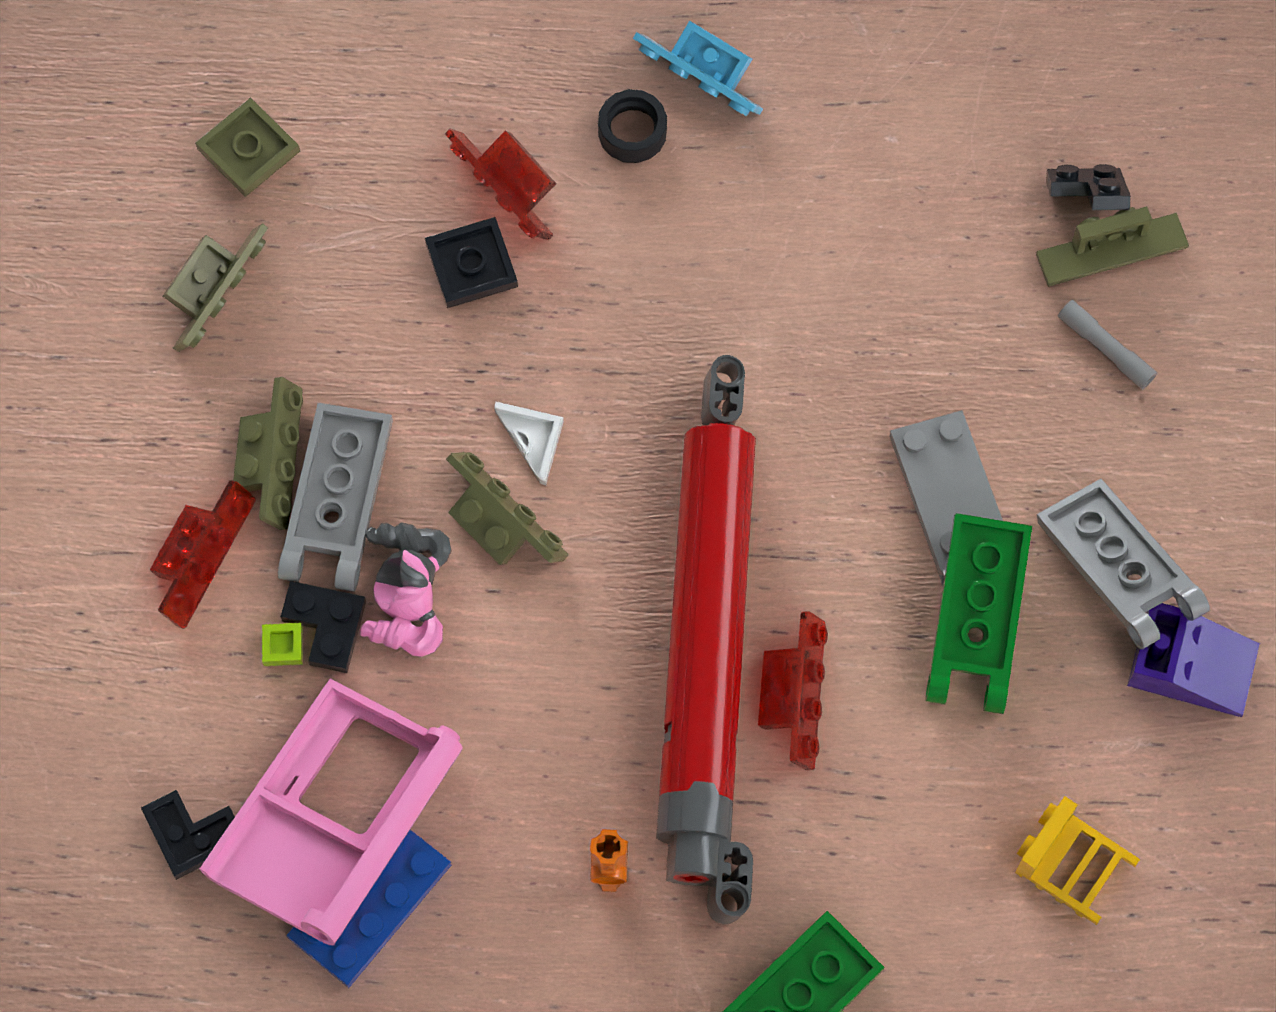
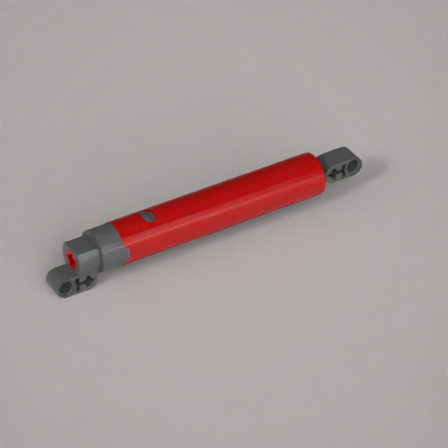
M722 355L711 365L703 382L701 411L703 425L691 428L684 436L664 719L665 735L662 748L656 839L668 844L666 881L682 885H708V913L714 921L723 925L735 922L750 907L753 876V855L745 844L731 842L756 438L752 433L745 431L739 426H735L743 409L745 370L742 362L731 355ZM717 373H724L729 376L731 383L720 380ZM722 400H725V402H724L723 405H722V412H721V410L718 409V406H719V404L721 403ZM728 856L732 857V864L738 865L732 873L731 863L724 862ZM727 894L733 897L737 903V910L729 911L725 909L721 903V895Z

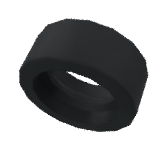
M627 89L615 93L604 102L599 111L598 137L602 148L611 157L621 162L639 163L651 159L660 152L666 141L667 115L663 105L654 95L643 90ZM625 111H641L652 118L654 131L645 140L625 142L613 135L611 130L613 118Z

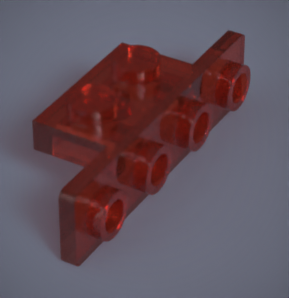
M449 128L445 135L452 142L449 146L450 149L461 160H468L475 168L472 173L479 182L486 187L490 185L498 194L495 199L502 208L509 213L513 211L520 219L518 226L532 239L538 237L549 240L553 233L532 209L557 183L511 132L505 130L482 154L464 133Z
M230 480L212 511L185 505L150 568V571L158 578L173 581L158 611L178 628L185 629L256 502V498L237 481Z
M804 611L800 614L798 648L764 651L758 726L765 730L792 728L789 758L792 763L806 771L815 769L816 757L820 749L817 738L818 721L822 716L820 694L821 682L825 678L823 654L824 645L828 639L825 621L810 611Z

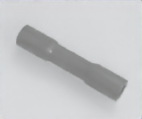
M1074 300L1068 302L1060 311L1058 317L1082 338L1087 339L1116 364L1122 373L1142 390L1156 377L1157 372L1104 330L1098 324V321Z

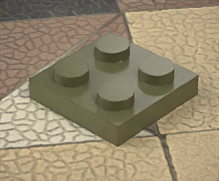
M251 97L195 143L197 150L245 197L300 152L299 145Z

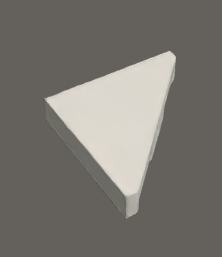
M495 402V413L539 483L546 485L562 430L563 417Z

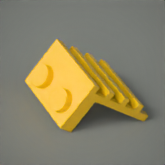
M1064 796L1058 806L1051 802L1042 814L1038 823L1044 827L1035 838L1029 834L1021 845L1017 855L1022 859L1015 873L1020 877L1024 876L1036 884L1035 887L1041 891L1045 890L1054 896L1055 900L1060 904L1064 903L1075 910V914L1081 918L1084 916L1097 925L1102 917L1089 909L1090 905L1121 859L1133 867H1136L1140 859L1074 816L1073 814L1078 804ZM1082 832L1093 839L1094 842L1061 890L1050 883L1049 879ZM1102 845L1114 853V856L1084 901L1080 903L1071 897L1069 893Z

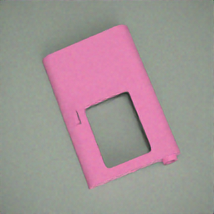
M329 679L200 867L201 872L219 886L328 945H335L461 753L463 747L459 743L460 736L446 726H440L439 728L431 727L428 730L397 712ZM356 719L365 720L419 750L414 761L368 830L363 834H357L300 803L302 796L352 722Z

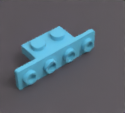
M691 21L688 22L672 51H669L643 34L635 33L633 39L641 43L639 51L656 61L662 56L671 62L669 69L685 79L690 74L701 80L699 88L716 98L719 93L731 99L728 106L745 116L750 111L761 114L762 107L734 91L750 65L751 57Z

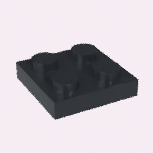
M496 217L425 238L426 247L447 308L518 287V280Z

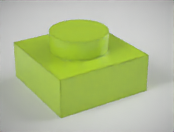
M301 623L262 625V663L264 666L303 665V628Z

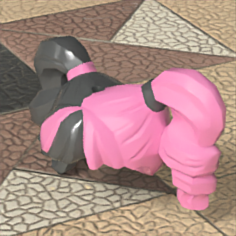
M402 522L396 527L388 523H381L377 529L369 527L365 532V536L370 543L383 545L388 549H399V552L393 553L383 562L377 573L373 588L376 603L393 620H379L378 622L368 620L361 626L360 635L362 637L368 636L371 642L383 643L385 646L395 650L401 647L412 656L423 657L434 653L443 642V625L437 619L432 609V584L435 572L447 562L452 552L449 537L441 530L417 529L413 524ZM428 552L431 554V557L427 558L420 553ZM420 620L423 624L420 627H416L411 621Z

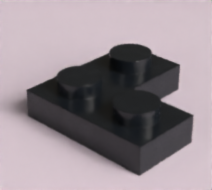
M1066 164L1058 166L1057 169H1047L1046 184L1050 196H1088L1092 210H1130L1131 195L1120 168L1108 164H1099L1094 166V168L1079 169L1077 166Z
M290 581L280 617L282 622L301 623L302 626L317 629L308 660L309 665L348 673L366 605L365 596Z
M177 790L141 807L176 880L202 866L235 818L230 806H227L193 823Z

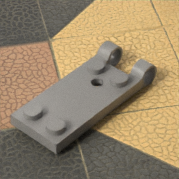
M324 403L317 404L287 535L279 561V579L299 582L303 571L305 551L340 556L335 575V588L356 591L366 542L365 532L370 525L392 428V415ZM331 511L339 514L338 520L333 523H329L324 519L325 515Z
M962 410L890 430L889 436L940 576L942 587L955 513L1003 521Z
M1102 479L1095 481L1037 514L1040 527L1124 624L1131 639L1138 648L1144 649L1160 640V633L1155 622L1145 612L1174 597L1181 612L1190 621L1210 611L1209 602L1203 591L1189 579ZM1132 574H1138L1142 577L1139 580L1127 579Z

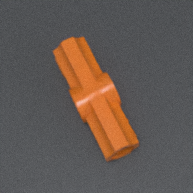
M602 829L597 837L591 839L590 881L597 883L604 892H616L621 884L627 882L628 841L622 839L618 835L617 830Z

